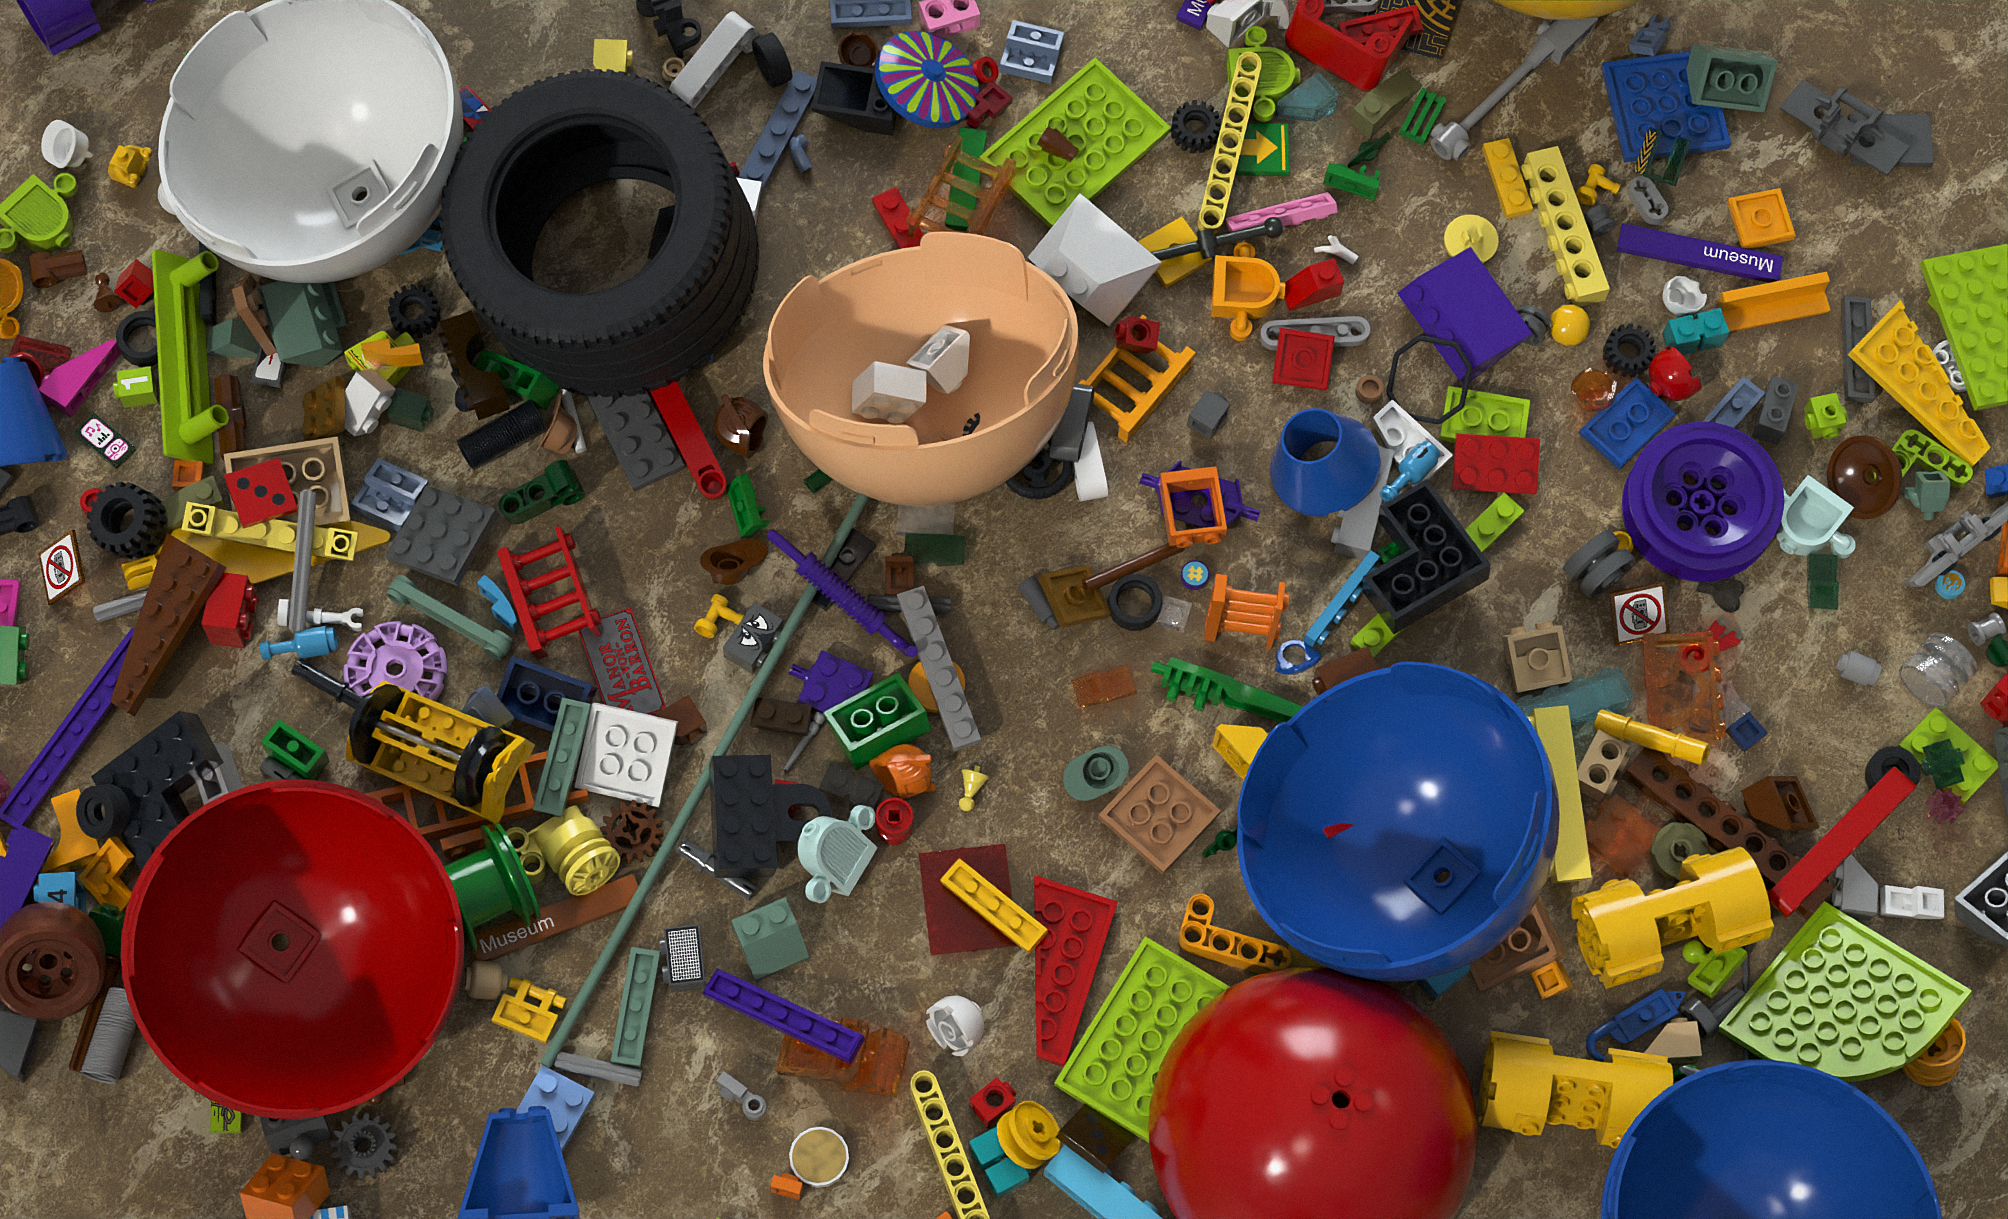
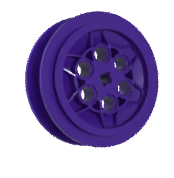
M1685 423L1659 434L1642 450L1624 485L1621 505L1622 516L1627 534L1631 537L1635 548L1650 564L1660 571L1686 581H1720L1746 570L1766 549L1782 519L1784 489L1776 465L1769 454L1754 439L1735 428L1719 423ZM1689 477L1693 479L1695 485L1686 484L1683 478ZM1711 482H1718L1723 490L1714 489ZM1672 497L1676 499L1678 505H1670L1666 498ZM1722 507H1729L1734 515L1725 514ZM1683 522L1687 524L1689 530H1681L1677 523ZM1705 527L1715 529L1717 535H1709L1705 531Z

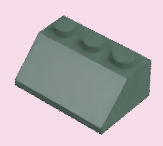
M1693 43L1686 69L1692 103L1764 113L1778 60L1763 52Z
M278 281L258 288L280 362L323 368L343 352L321 283Z

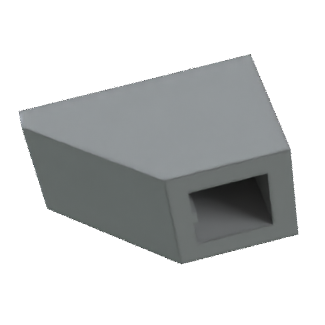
M1850 854L1833 872V878L1837 879V889L1833 890L1832 906L1853 919L1870 921L1877 913L1878 884Z

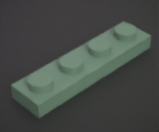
M562 697L533 807L535 812L563 818L589 720L591 704Z
M631 947L611 1056V1063L641 1068L661 957L660 951Z

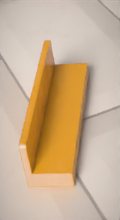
M1827 272L1726 291L1721 293L1717 307L1722 310L1729 332L1824 314L1830 311L1825 294L1830 280Z

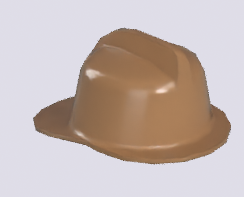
M562 390L555 402L547 431L535 452L542 447L565 455L576 439L577 424L575 419L559 406L563 393Z

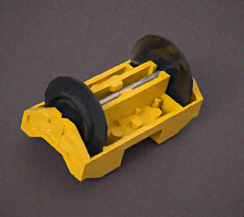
M383 680L360 701L353 713L347 738L346 760L400 785L409 786L442 800L473 816L492 823H499L504 813L505 795L518 768L529 759L535 744L523 737ZM436 741L442 743L441 746L435 744ZM431 751L437 752L436 757L430 755Z

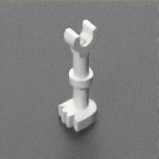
M279 599L278 626L289 625L291 600ZM315 608L314 611H307L306 622H313L315 626H321V623L341 624L354 632L362 631V624L354 623L352 619L356 616L363 617L364 613L363 609L353 608L343 613L322 612V609Z

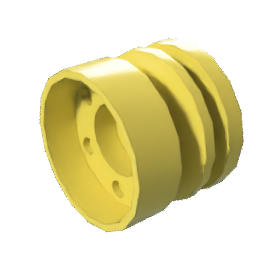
M587 817L574 818L556 828L543 844L541 852L550 868L555 873H558L560 881L565 884L567 890L576 896L586 895L604 885L615 874L621 860L618 852L612 848L608 840L604 839L602 832L592 819Z

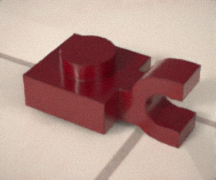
M994 81L991 82L975 97L977 106L968 112L970 118L966 124L972 129H976L987 115L995 119L1012 104L1013 97Z

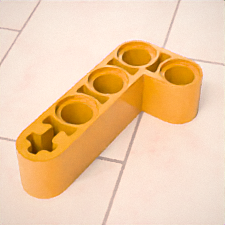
M1196 894L1190 898L1178 937L1179 947L1184 952L1257 974L1289 968L1292 956L1286 947L1210 925L1214 911L1213 900L1205 894ZM1196 905H1202L1207 909L1208 913L1197 915L1192 908ZM1194 932L1199 936L1200 940L1195 943L1189 942L1185 938V934ZM1222 940L1227 944L1228 949L1219 951L1214 947L1213 942ZM1250 948L1256 953V957L1247 959L1242 955L1241 951ZM1263 953H1266L1264 963L1260 962ZM1275 957L1280 958L1279 966L1274 965Z

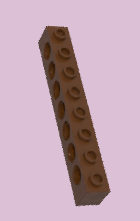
M1644 747L1622 776L1624 781L1676 821L1683 824L1690 823L1699 828L1706 836L1708 845L1718 853L1736 847L1744 848L1754 860L1768 891L1802 859L1798 855H1791L1783 849L1782 844L1776 838L1762 833L1755 822L1748 818L1744 819L1736 813L1735 808L1730 803L1715 797L1708 786L1703 783H1697L1690 778L1689 773L1683 767L1673 765L1661 751ZM1652 773H1661L1665 781H1657ZM1676 790L1686 792L1688 799L1679 798ZM1703 807L1708 809L1711 813V817L1703 816L1700 813L1699 808ZM1722 826H1730L1735 834H1726ZM1746 843L1754 844L1758 849V853L1750 852L1746 848ZM1769 861L1777 862L1781 866V871L1773 870L1769 865ZM1826 879L1795 912L1805 920H1808L1834 888L1829 884V880Z

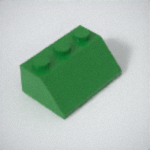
M899 672L823 712L842 752L855 771L868 765L870 760L887 749L907 744L931 731L926 710Z

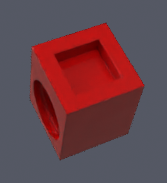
M1132 316L1120 320L1114 332V337L1117 339L1116 348L1144 354L1157 350L1160 322ZM1132 328L1138 331L1139 341L1133 338Z
M996 1077L969 1099V1107L983 1124L989 1128L1002 1115L1015 1107L1016 1099L1014 1097L1016 1092L1007 1081L1002 1083ZM991 1095H998L1002 1098L1003 1103L998 1107H992L987 1103L986 1099Z

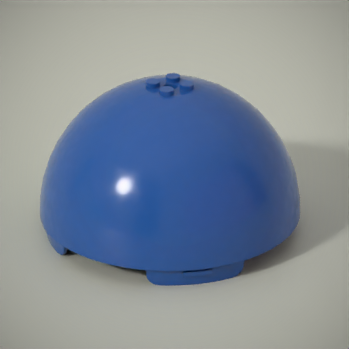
M1398 662L1392 664L1389 668L1374 670L1353 677L1317 696L1301 708L1288 722L1276 725L1258 749L1243 782L1237 807V849L1240 870L1250 898L1265 922L1301 954L1323 966L1350 976L1389 982L1414 981L1455 971L1485 956L1507 939L1528 916L1548 880L1555 860L1560 821L1559 795L1551 762L1533 725L1521 709L1500 690L1473 675L1436 664ZM1338 823L1354 825L1328 839L1323 831V828ZM1442 872H1450V877L1446 882L1437 883V878Z
M1743 1060L1709 1067L1683 1078L1664 1090L1640 1112L1625 1132L1611 1159L1604 1179L1599 1219H1942V1214L1931 1176L1918 1150L1897 1122L1873 1099L1845 1081L1812 1067L1776 1060Z

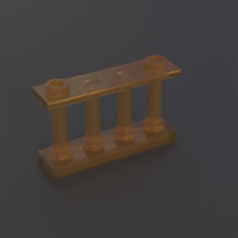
M957 135L953 144L948 143L943 153V158L945 159L917 209H912L907 217L906 224H908V236L914 237L919 227L930 232H956L925 217L931 205L967 220L969 227L966 232L961 231V233L982 236L1016 175L1017 162L1006 158L1002 166L998 165L995 167L962 152V137ZM955 161H958L991 176L993 183L990 188L986 187L983 189L949 172ZM943 183H946L979 198L981 205L978 210L974 209L971 211L937 194Z

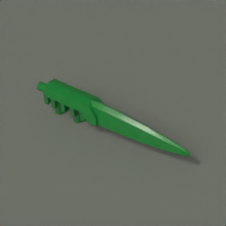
M1173 657L1170 658L1167 665L1154 661L1150 672L1163 675L1161 687L1166 689L1169 686L1166 700L1176 702L1180 690L1186 692L1185 696L1191 697V694L1196 695L1193 708L1197 711L1204 710L1207 699L1212 700V705L1218 706V703L1222 700L1225 707L1234 710L1239 709L1286 723L1303 708V706L1273 693L1234 680L1231 676Z

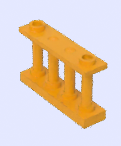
M1142 314L1140 318L1147 320V317ZM1132 328L1133 338L1139 340L1138 331ZM1158 341L1157 350L1154 352L1167 360L1170 366L1164 373L1161 371L1158 373L1129 351L1116 348L1115 346L1086 381L1082 379L1078 384L1094 386L1095 389L1101 380L1104 379L1135 401L1136 407L1131 413L1128 411L1123 412L1094 391L1093 404L1118 421V437L1127 443L1194 364L1196 352L1188 346L1181 353L1178 351L1175 353ZM1119 359L1152 382L1151 385L1153 387L1148 393L1145 391L1141 393L1111 371Z

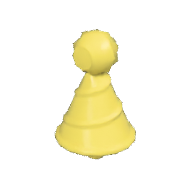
M975 765L974 770H961L965 796L959 800V807L963 811H970L974 808L975 802L972 797L989 779L987 775L979 773L980 766Z

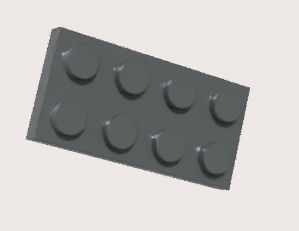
M647 391L646 394L642 395L639 393L629 397L622 395V398H615L614 396L602 397L600 394H597V397L586 395L634 492L685 469V465Z

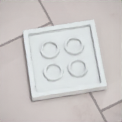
M592 703L574 788L587 789L590 792L629 801L635 800L637 803L642 804L646 802L647 805L660 807L678 721L600 703Z

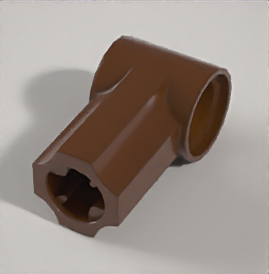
M82 250L57 255L39 252L32 254L28 258L32 285L36 288L52 287L57 283V280L87 275V267Z

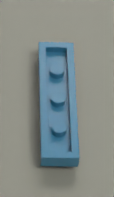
M1369 551L1306 633L1303 642L1307 643L1312 650L1317 643L1320 645L1324 644L1331 633L1328 630L1334 622L1339 624L1347 613L1345 609L1350 601L1355 603L1362 594L1363 576L1378 568L1377 563L1380 556L1373 551Z

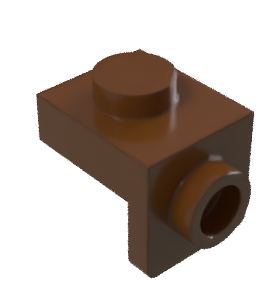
M893 553L891 556H886L885 595H897L914 589V557L908 556L906 553Z

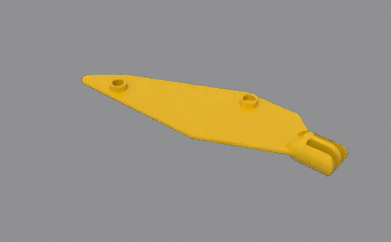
M353 520L316 526L358 532L355 553L385 544L390 540V533L388 531ZM182 528L175 529L170 534L227 567L224 572L248 575L252 585L294 571L295 552L212 538L181 530ZM162 546L156 554L121 565L130 591L150 585ZM311 556V566L334 559Z

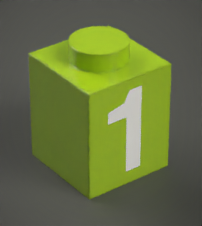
M151 366L117 371L118 382H113L115 398H120L124 408L158 403L156 378Z

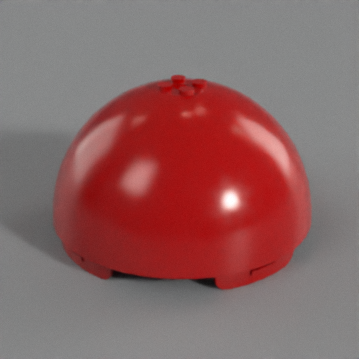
M289 779L246 786L224 794L186 817L160 843L142 869L126 909L121 937L122 978L127 1000L135 1022L159 1060L177 1078L209 1100L235 1111L274 1119H303L340 1112L375 1097L406 1075L430 1049L446 1023L460 985L464 955L463 924L458 899L442 862L426 839L401 815L377 799L351 788L316 780ZM280 933L285 934L289 940L288 946L281 951L275 950L272 946L273 937Z
M1296 966L1272 970L1243 980L1215 996L1186 1023L1170 1045L1154 1082L1149 1107V1146L1153 1168L1162 1194L1176 1219H1454L1467 1195L1473 1176L1478 1136L1476 1105L1465 1068L1443 1030L1421 1007L1395 988L1378 980L1346 975L1325 966ZM1340 1092L1346 1095L1348 1099V1106L1346 1108H1337L1333 1104L1332 1096L1334 1093Z

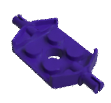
M1179 460L1167 472L1190 470V468L1181 466L1182 461ZM1142 473L1139 484L1155 488L1161 515L1164 516L1159 489L1160 477L1157 478ZM1218 478L1227 528L1237 519L1240 520L1241 516L1257 522L1261 510H1256L1242 504L1239 480L1235 479V482ZM1209 488L1170 493L1174 519L1200 528L1216 527ZM1196 495H1201L1206 499L1207 503L1199 507L1194 505L1191 499Z

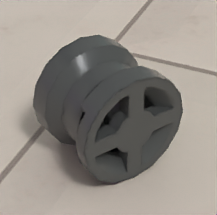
M1606 204L1595 206L1583 215L1586 224H1589L1592 229V237L1603 236L1617 225L1615 220L1609 217V209Z

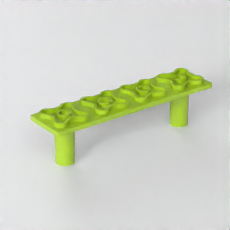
M156 249L152 252L163 453L165 456L189 462L203 461L204 465L210 466L214 463L212 433L226 425L229 416L226 409L221 405L216 404L210 407L205 323L200 316V281L215 272L219 267L217 257L210 251H204L190 259Z

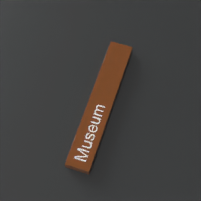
M634 874L604 884L586 895H575L541 908V919L535 920L531 916L530 927L524 926L518 917L474 934L478 946L477 951H473L475 959L479 961H493L625 910L638 888Z

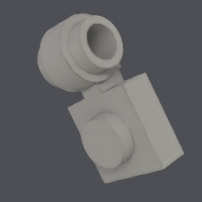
M723 1071L716 1080L717 1087L720 1089L718 1093L731 1103L736 1100L742 1104L743 1113L749 1120L756 1121L761 1119L766 1113L765 1100L759 1095L750 1093L744 1085ZM756 1104L759 1106V1109L752 1111L749 1107Z

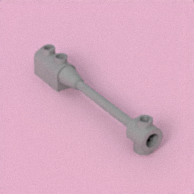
M1598 18L1555 20L1552 24L1548 21L1543 22L1536 32L1539 35L1537 42L1526 56L1524 62L1460 124L1449 122L1444 126L1442 123H1439L1432 130L1430 135L1433 137L1431 140L1433 150L1445 160H1450L1452 157L1456 161L1461 160L1471 147L1467 131L1531 69H1535L1550 58L1560 65L1593 33Z

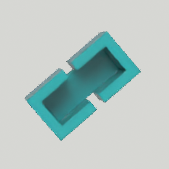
M1721 308L1697 313L1695 319H1693L1692 315L1668 320L1662 335L1666 346L1670 345V349L1674 347L1682 355L1694 353L1697 346L1699 351L1723 346L1729 334V329Z
M997 1127L969 1141L968 1148L980 1170L986 1169L984 1177L997 1200L1029 1183L1030 1176L1028 1173L1031 1172V1169H1025L1015 1164L1006 1155L999 1143Z

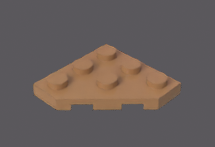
M251 273L239 278L240 281H237L235 287L232 288L237 311L266 355L275 354L277 350L271 335L267 316L262 306L263 300L258 290L263 284L261 282L257 283Z

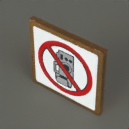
M71 529L38 553L48 605H53L86 582L84 563L81 560L75 530Z
M1664 581L1609 592L1615 646L1670 634Z

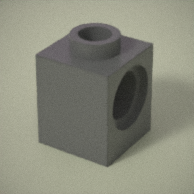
M1206 389L1189 414L1187 426L1211 440L1228 415L1230 403L1227 402L1223 395L1217 392L1212 393Z

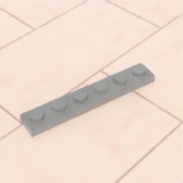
M921 586L897 594L898 603L914 646L918 649L919 660L953 751L955 752L981 743L978 729L925 587Z

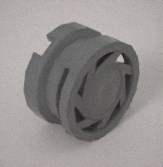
M1520 305L1517 312L1533 332V335L1523 343L1533 346L1541 345L1545 339V334L1552 327L1550 317L1534 306Z

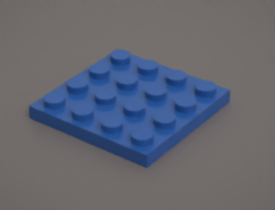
M1691 51L1603 62L1601 70L1624 163L1637 161L1648 129L1657 133L1649 159L1675 156L1680 140L1690 143L1687 154L1729 149L1731 141L1722 108L1692 103L1686 71Z

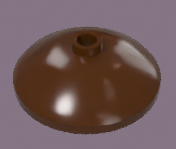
M1860 435L1846 439L1834 450L1828 464L1827 482L1830 491L1854 507L1850 516L1858 519H1872L1887 513L1897 502L1902 488V470L1896 454L1888 444L1873 436Z

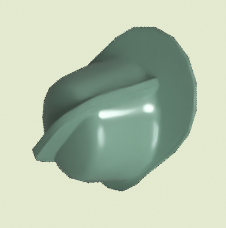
M1105 745L1094 748L1069 762L1063 775L1064 788L1076 800L1088 801L1117 788L1124 782L1129 770L1128 760L1124 753L1116 747Z

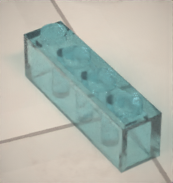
M1606 667L1597 671L1593 677L1585 679L1584 676L1571 680L1567 686L1561 688L1558 685L1549 687L1542 692V695L1536 697L1526 695L1518 699L1516 705L1526 717H1529V712L1536 708L1568 705L1572 727L1595 719L1601 709L1615 712L1629 707L1634 696L1621 667L1613 670L1610 667Z

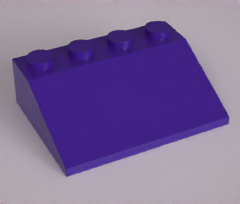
M1471 247L1420 275L1397 293L1428 337L1455 341L1459 344L1472 365L1470 382L1533 335V332ZM1434 344L1458 380L1464 383L1467 367L1455 348Z

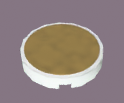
M824 1127L809 1128L800 1133L792 1143L789 1153L790 1166L795 1176L801 1182L815 1188L828 1187L839 1181L846 1171L849 1162L848 1147L842 1136L834 1130Z

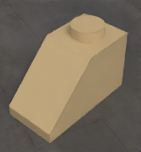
M1687 1018L1670 1020V1023L1664 1027L1644 1053L1668 1056V1062L1671 1064L1696 1063L1702 1056L1697 1021L1688 1022Z

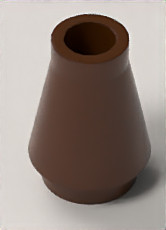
M1048 126L1037 143L1038 146L1042 147L1041 151L1065 159L1070 163L1079 150L1056 127L1053 129Z

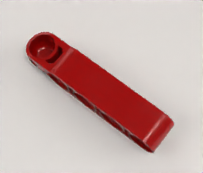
M672 381L669 383V386L659 387L657 390L650 391L701 494L709 500L722 498L728 488L726 478L678 383Z

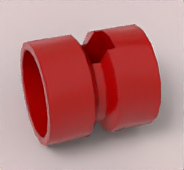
M896 797L888 798L881 802L875 814V828L879 839L893 846L906 842L913 830V811L909 803Z

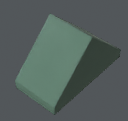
M231 318L209 328L207 356L257 358L260 344L245 322Z

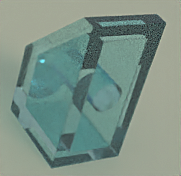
M1317 72L1278 101L1275 115L1283 119L1317 122L1324 116L1326 118L1331 116L1337 110L1340 94Z

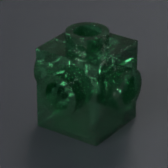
M1950 739L1922 747L1925 759L1920 760L1925 776H1932L1936 790L1965 781L1960 768L1961 765L1965 764L1960 748L1954 749Z

